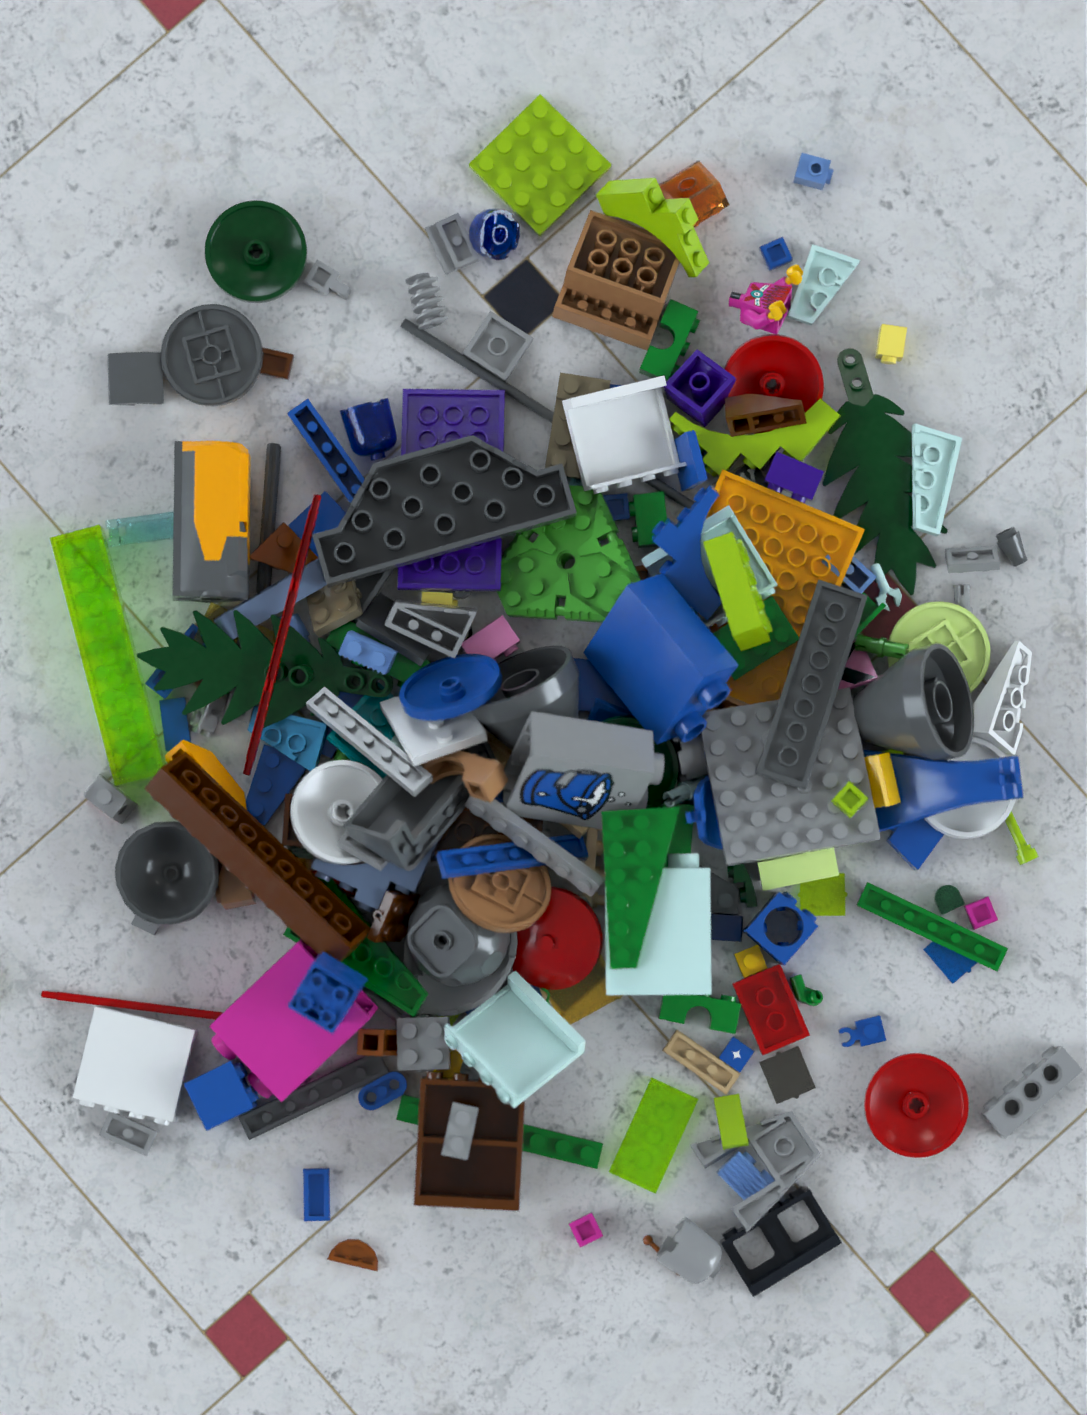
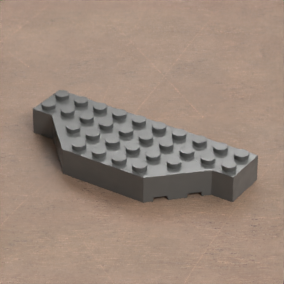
M471 435L373 463L338 527L313 534L312 536L327 587H332L576 517L577 512L563 464L536 470L514 459V457L498 448L483 442L478 437Z

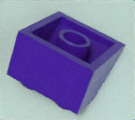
M697 349L666 382L667 386H664L666 398L706 427L722 409L725 398L728 397L736 377Z
M776 452L764 482L768 483V489L780 494L782 490L792 494V499L805 504L806 500L812 501L824 471Z

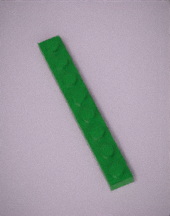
M403 1094L396 1120L418 1125L420 1098ZM524 1124L522 1151L595 1169L598 1168L603 1143Z

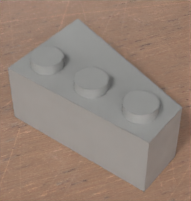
M395 599L384 626L455 659L475 618L477 609Z

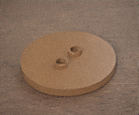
M487 834L470 840L461 848L513 841L506 835ZM546 866L449 878L452 897L462 913L480 927L495 932L510 933L530 927L541 917L550 901L551 880Z

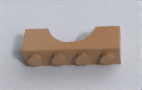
M461 750L419 764L432 774L433 781L430 784L446 776L463 775L462 780L470 796L490 803L509 781L504 772V767L499 761L489 760L480 757L478 754H470Z

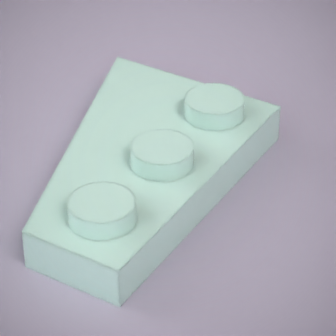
M812 244L803 270L802 281L798 285L788 318L812 325L861 260Z

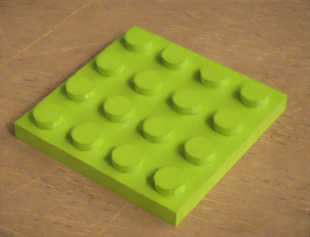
M539 94L468 166L541 237L612 167V164Z

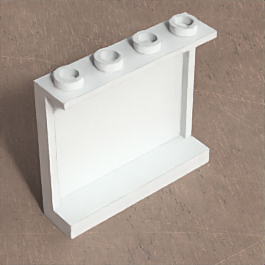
M665 376L562 401L584 491L593 489L594 494L609 491L608 485L617 484V488L632 485L631 479L640 477V481L644 482L656 479L655 473L663 472L664 476L679 473L678 468L686 466V462H679L661 387L667 386Z
M95 1006L73 1098L79 1099L80 1105L94 1107L95 1103L104 1105L105 1111L119 1113L120 1109L129 1111L130 1117L144 1119L145 1115L154 1117V1122L158 1124L169 1125L170 1121H177L176 1113L193 1042L197 1040L199 1030Z

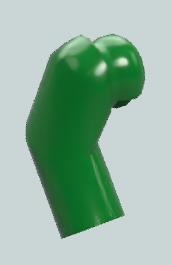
M802 974L789 978L798 1001L809 1006H817L822 1002L823 994L819 990L805 987Z

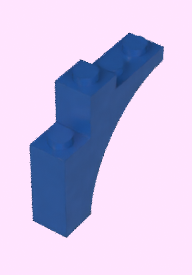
M711 485L706 489L702 487L693 498L695 503L690 509L685 507L676 518L679 521L677 524L668 518L665 522L661 520L652 530L654 534L652 536L653 542L673 558L672 561L667 560L659 569V572L664 574L688 605L707 620L722 604L720 594L713 587L705 573L701 558V534L704 521L712 504L719 496L718 491Z

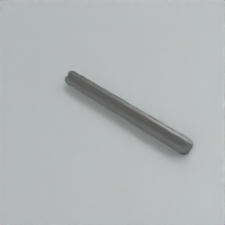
M276 443L267 444L260 544L275 531L281 446ZM258 562L257 593L271 586L272 567Z

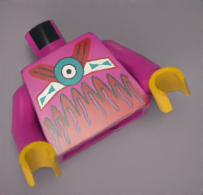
M795 264L789 267L786 271L788 277L784 276L775 283L752 282L745 294L731 292L729 307L741 309V323L749 325L755 330L761 329L778 334L791 307L792 284L798 285L802 281L803 271L800 266Z

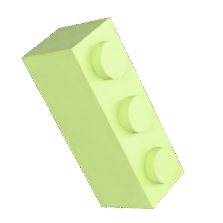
M834 848L756 861L763 891L839 875Z

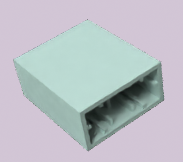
M668 854V868H663L637 968L610 969L605 886L606 995L711 994L710 868H699V854Z

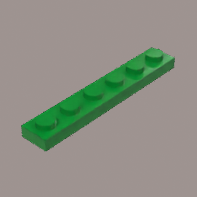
M868 882L856 904L871 913L997 972L1008 950L1007 947Z

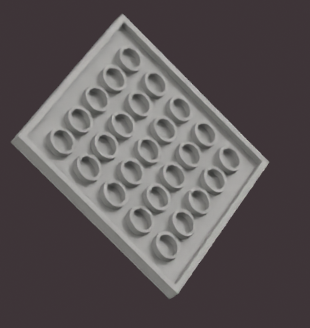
M850 687L837 690L806 790L755 774L779 699L704 713L702 717L706 720L707 726L700 735L726 866L880 840L881 836L858 725L854 716ZM849 781L869 798L851 819L831 802Z

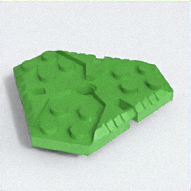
M569 485L577 512L576 517L515 535L513 541L510 542L502 555L501 591H497L505 612L509 617L557 620L558 616H565V619L569 621L603 623L628 584L641 581L624 541L617 536L619 530L602 492L594 494L593 489L584 491L583 486ZM533 533L538 535L534 543L529 541ZM608 538L609 543L602 546L600 542ZM569 559H575L574 565L569 569H565L566 562ZM560 599H566L565 606H559Z

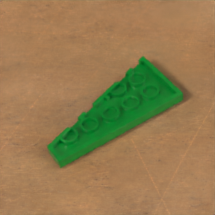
M680 807L601 811L610 969L637 968Z

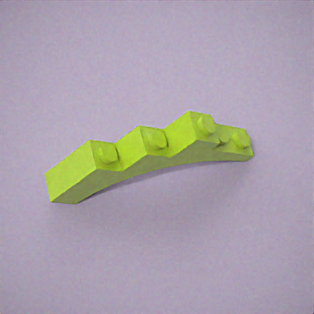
M819 399L805 413L806 424L734 437L698 426L676 411L669 420L674 423L671 428L679 435L692 430L696 432L701 453L704 450L708 452L703 458V462L706 464L705 470L715 478L717 474L720 476L722 469L728 471L741 455L745 456L742 461L752 470H755L756 467L762 470L781 447L784 449L782 454L802 462L841 415L822 399Z

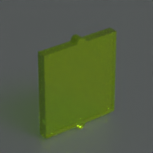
M845 873L800 883V892L797 896L800 897L801 911L806 908L814 916H846L845 897H847L848 893L845 892Z

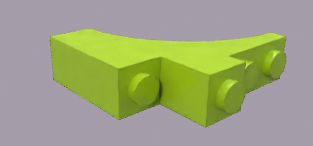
M656 178L611 180L596 194L606 216L628 220L651 232L673 252L685 269L688 277H697L710 263L693 226L699 219L690 199H665Z

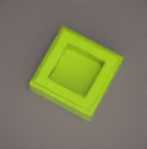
M849 781L831 802L851 819L869 798Z

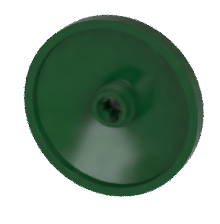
M246 201L228 208L214 221L205 242V261L213 280L226 294L243 302L264 303L280 298L297 284L306 266L307 244L299 223L288 211L266 201ZM256 251L261 252L259 258H255L253 253Z

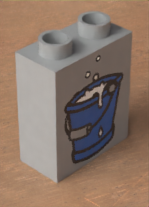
M531 711L504 768L509 781L503 787V805L519 817L602 829L601 811L646 808L648 785H658L664 771L663 754L654 753L653 731Z

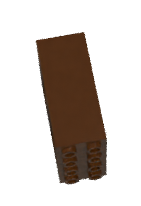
M427 1072L426 1076H422L420 1081L414 1206L519 1211L525 1100L513 1108L508 1102L504 1103L498 1097L497 1090L491 1084L486 1085L480 1076L479 1079H469V1074L453 1073V1078L443 1077V1072ZM453 1102L478 1107L468 1160L441 1155Z

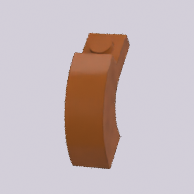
M360 1028L358 1030L357 1055L397 1056V1029Z

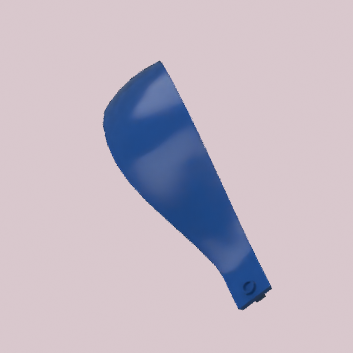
M863 749L864 757L885 753ZM890 753L901 802L887 807L875 808L879 832H883L964 806L1022 799L1023 789L1019 757L1010 756L977 761H934L922 757ZM707 775L696 786L694 791L695 811L685 813L686 823L696 822L699 839L705 845L723 850L709 776Z

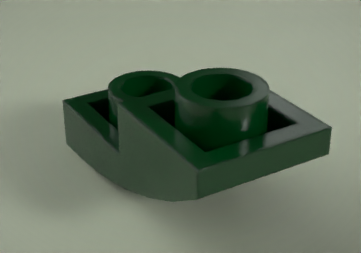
M743 864L727 866L728 878H733V883L743 882L744 887L739 888L740 902L745 903L746 908L757 907L754 886Z

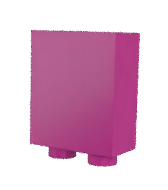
M301 939L209 1026L216 1033L211 1038V1041L217 1051L230 1061L238 1056L252 1071L247 1076L251 1086L261 1096L270 1098L274 1094L281 1102L355 1034L379 1008L361 990L343 1022L332 1034L287 1007L312 963L319 956L310 946L304 944Z

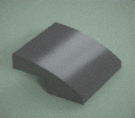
M161 352L107 354L109 405L164 403Z

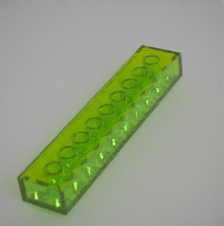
M99 524L51 537V545L114 785L116 787H123L152 779L166 763L104 528Z

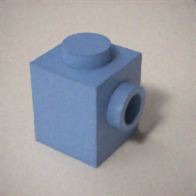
M801 153L793 183L823 190L825 183L830 184L834 169L829 168L831 160Z

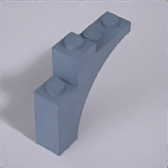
M442 836L421 862L411 871L398 868L391 862L380 871L368 863L338 865L316 858L311 868L317 870L315 876L329 882L332 877L340 881L339 887L350 892H353L354 888L358 889L354 897L355 900L359 901L358 907L372 913L374 908L379 910L385 893L390 890L392 883L396 884L394 889L409 895L410 890L417 893Z

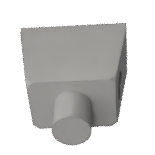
M101 774L97 776L83 795L111 819L120 824L126 820L138 805Z

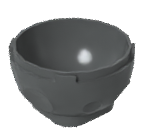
M154 822L137 830L125 841L120 849L115 866L116 886L125 905L135 915L145 921L161 925L187 922L200 915L214 896L219 881V859L210 854L197 838L191 836L180 822ZM169 869L176 871V876L172 879L167 875Z
M449 883L436 886L427 891L419 899L408 922L407 947L419 970L437 982L448 986L474 984L494 973L504 959L508 944H510V933L491 931L480 927L468 919L456 905ZM443 936L447 938V944L442 941Z

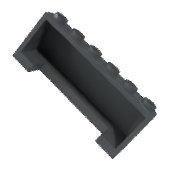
M488 741L461 750L470 754H478L480 757L489 760H496ZM386 775L345 823L344 827L348 835L398 868L411 871L421 862L465 809L466 806L464 805L469 799L470 794L462 780L463 775L443 777L433 784H428L415 797Z

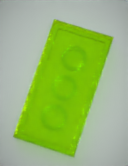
M651 1077L609 1172L656 1194L699 1099Z

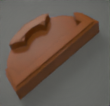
M347 1239L339 1242L331 1250L327 1260L378 1271V1259L375 1251L368 1243L359 1239Z

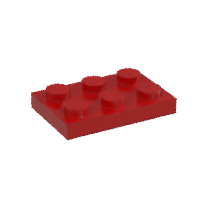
M780 964L732 983L762 1055L810 1036Z

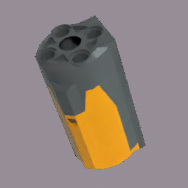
M175 441L173 601L221 603L249 600L251 456L248 449L240 443L227 441Z

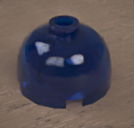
M492 208L483 210L474 217L469 228V240L473 249L479 255L492 260H502L509 257L506 255L511 250L516 249L520 238V226L518 221H514V218L511 216L513 214L510 211Z

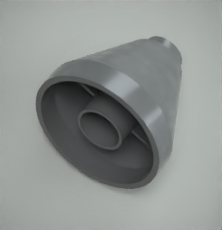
M936 643L914 648L858 692L853 699L854 716L858 725L859 735L866 743L934 761L962 757L971 745L974 730V713L970 689L960 663L950 649L943 644Z
M544 646L519 653L498 663L502 674V684L499 690L489 701L471 711L483 727L512 751L531 711L578 719L579 669L570 650L564 646Z

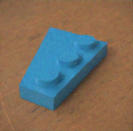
M258 706L254 707L248 731L251 733L253 732ZM290 715L279 722L263 728L260 739L307 770L312 771L318 767L329 726L322 722Z

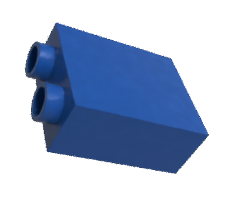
M664 574L628 584L583 652L644 729L653 731V740L656 744L675 737H679L682 742H688L697 737L707 726L706 720L702 717L706 710L716 707L729 695L731 689L726 682L738 666L737 662Z

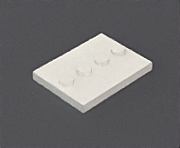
M399 696L380 702L384 716L414 766L488 741L486 731L471 711L450 719L426 721L407 715L403 710Z

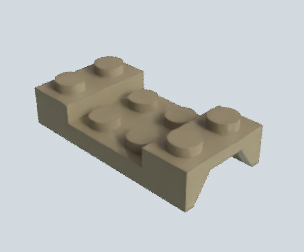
M560 372L545 468L563 464L566 477L581 480L562 401L609 389L611 380Z

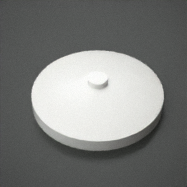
M973 737L965 755L948 760L977 761L1006 756L988 741ZM1016 799L964 806L924 819L934 829L947 836L960 839L977 838L998 828L1009 816Z
M335 760L314 768L300 781L291 802V821L298 840L312 855L325 862L339 865L354 864L362 861L339 848L338 841L347 832L344 827L345 823L383 780L375 771L358 762Z

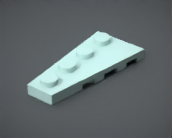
M916 423L912 425L913 530L938 536L942 528L962 438Z

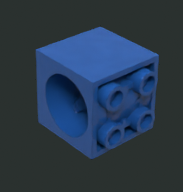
M776 892L742 930L780 965H785L819 927L815 923L817 918L806 908L801 911L795 906L798 901L788 892ZM775 908L776 911H786L787 908L798 918L797 931L799 933L790 944L788 942H777L778 945H775L765 934L767 933V925L764 923L765 918Z
M322 952L312 963L287 1007L333 1034L343 1022L368 978L327 953Z
M236 1059L184 1084L206 1131L258 1105L256 1100L259 1099V1095L252 1086L248 1085L245 1079L248 1076L246 1068L242 1062L237 1063Z

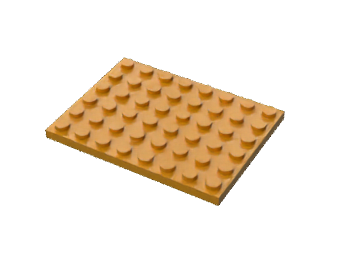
M722 469L714 488L718 491L719 496L712 504L706 519L726 506H730L778 584L774 588L776 593L771 596H773L796 634L800 637L818 579L841 586L865 529ZM827 555H829L831 559L828 560V559L825 558V557H826ZM825 560L828 563V567L821 561ZM831 564L839 571V577L831 571ZM728 622L720 627H718L717 624H714L708 629L712 633H714L723 626L727 625ZM798 641L734 681L732 676H730L726 682L731 689L729 696L747 704L780 699Z

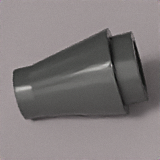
M1014 527L1008 528L996 535L997 545L1010 559L1014 567L1028 560L1019 531L1016 532Z

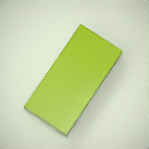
M739 1094L714 1098L723 1150L748 1146Z

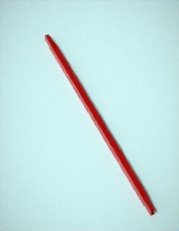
M314 494L311 509L308 513L246 755L243 774L248 776L251 774L319 512L318 509L322 496Z
M41 992V997L61 1001L214 1020L223 1013L64 992Z

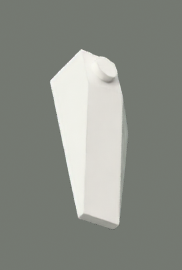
M1014 641L973 704V737L988 741L1001 752L1009 755H1015L1022 735L1023 723H1019L1021 708L1026 706V700L1023 699V688L1029 681L1032 652L1020 641Z

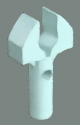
M873 564L870 568L876 576L875 580L880 590L879 595L874 598L876 604L879 606L883 602L886 605L884 609L890 611L885 601L886 594L893 597L895 605L899 607L902 599L900 589L889 587L880 564Z

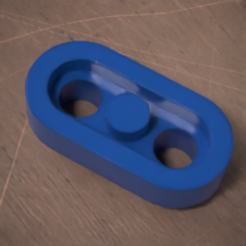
M389 1072L360 1090L358 1095L360 1105L366 1110H376L404 1094L407 1089V1080L399 1072ZM391 1080L399 1082L397 1089L390 1087L389 1083ZM369 1092L376 1094L377 1098L374 1102L368 1101L367 1094Z

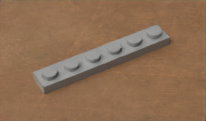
M326 687L322 688L306 702L307 709L412 796L415 797L433 781L432 774L421 765L414 766L405 752Z
M470 796L464 806L470 809L474 815L481 817L491 824L496 831L502 832L517 846L523 847L536 860L552 868L557 875L566 878L579 891L592 897L605 878L497 800L493 799L490 803Z

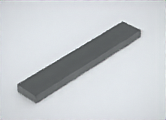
M366 1055L295 1089L282 1102L276 1098L240 1115L238 1118L248 1139L251 1140L388 1074L389 1070L382 1056Z

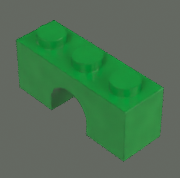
M670 299L659 327L668 330L672 334L674 342L666 349H658L650 345L639 373L650 378L665 376L666 382L680 368L679 365H676L679 356L685 357L690 343L686 341L690 332L695 334L700 320L697 319V310Z
M711 994L662 995L658 1019L685 1024L687 1012L695 1006H702L710 1014L709 1029L736 1034L741 1003L736 1002V997L721 994L720 999L710 997Z

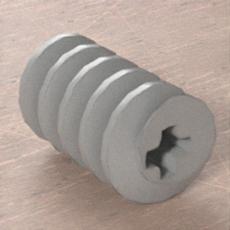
M429 273L416 274L405 280L406 284L411 285L408 288L409 294H413L410 298L411 303L417 304L414 306L413 312L419 314L415 318L416 323L422 324L418 327V330L441 325L442 322L448 319V316H440L439 314L446 309L445 306H437V303L443 300V297L435 296L434 294L441 289L438 286H432V283L436 282L438 277H431Z

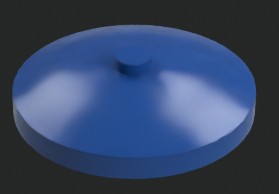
M461 654L456 655L455 659L446 657L430 663L412 674L402 685L399 698L403 710L412 718L426 721L450 719L473 711L489 701L502 684V674L497 662L485 655Z

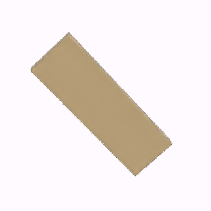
M677 1029L662 1050L726 1095L741 1074Z

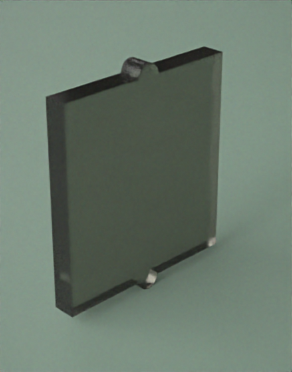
M799 1046L782 1053L778 1051L775 1056L759 1062L776 1104L793 1097L797 1099L800 1094L816 1088Z

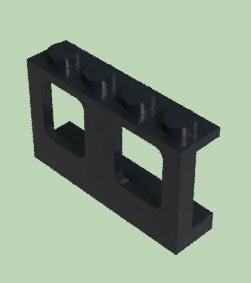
M800 1186L788 1194L790 1198L782 1203L778 1200L748 1231L750 1232L756 1227H760L774 1251L772 1258L754 1269H749L733 1244V1241L748 1233L744 1227L738 1230L736 1227H732L722 1234L723 1239L719 1241L753 1297L842 1243L808 1187L803 1189ZM804 1200L818 1223V1229L800 1241L793 1242L777 1215L799 1201Z

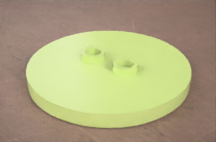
M927 602L912 608L898 620L888 640L909 644V649H907L909 652L917 647L936 643L943 644L950 649L960 663L967 679L970 693L982 682L990 663V642L983 625L970 611L950 602ZM887 657L889 668L900 659Z

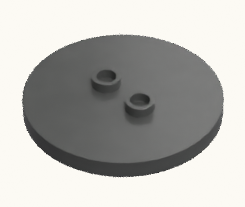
M205 304L187 310L170 325L162 342L161 363L168 382L182 397L198 405L222 406L238 400L253 387L262 368L263 347L257 330L242 313L224 305Z

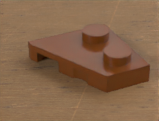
M283 522L250 554V560L258 561L272 568L292 574L301 539ZM310 548L305 565L318 559Z

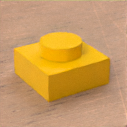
M758 944L734 954L743 978L767 969Z

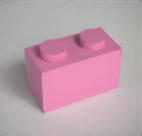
M502 615L465 640L461 647L466 654L485 655L496 661L503 654L508 657L519 649L517 645L520 643V639Z

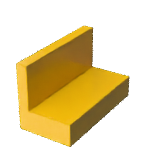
M890 752L864 757L874 807H887L900 803L901 800Z

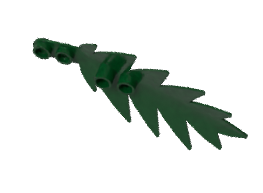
M852 348L844 349L838 355L837 364L848 401L838 410L837 413L841 416L830 428L828 434H832L844 424L846 425L829 459L822 485L827 486L858 466L849 479L833 516L841 519L867 503L857 523V526L865 529L855 554L879 535L874 564H880L884 575L892 569L898 581L909 595L912 596L916 582V562L936 568V563L928 547L912 529V497L905 493H912V465L898 458L912 457V433L888 415L903 416L905 414L904 410L891 400L881 395L873 394L860 352ZM847 357H853L855 361L853 363H847L845 359ZM854 380H860L862 385L856 387L852 384V382ZM942 524L940 533L947 534L948 530Z
M195 610L193 615L205 646L181 632L161 627L160 631L169 647L155 648L137 654V658L166 672L156 686H154L155 691L175 689L202 680L182 711L183 715L205 707L235 687L236 690L221 721L222 725L235 720L260 703L274 646L238 610H234L233 614L241 648L213 621ZM272 614L270 617L276 640L281 619ZM289 625L273 688L274 692L270 699L263 728L279 722L305 707L306 702L324 687L336 697L339 696L340 692L382 698L392 692L393 680L387 673L382 675L381 672L378 673L373 670L343 666L338 653L322 637L318 638L322 652L321 655L311 643ZM354 676H358L361 680L358 686L353 683ZM379 680L385 682L384 689L378 687L377 683Z

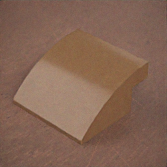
M590 210L569 262L552 317L648 351L680 262L660 239L646 229Z

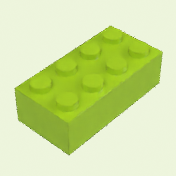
M730 532L704 541L703 544L727 620L740 650L743 651L770 642L768 633L772 632V627L763 609L765 608L764 602L757 589V580L753 570H751L750 559L742 539H736L734 533Z

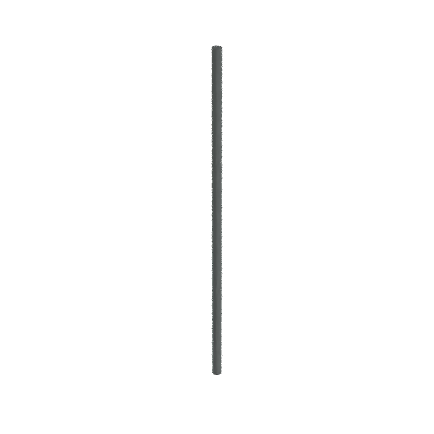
M404 319L400 326L401 328L497 389L505 390V394L552 423L554 412L427 331L418 330L419 326L408 319ZM658 478L644 481L659 492L664 491V495L684 508L690 509L695 503Z

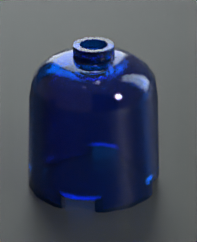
M388 398L340 410L350 447L356 455L360 457L370 456L371 461L385 458V452L391 450L396 445L397 434Z

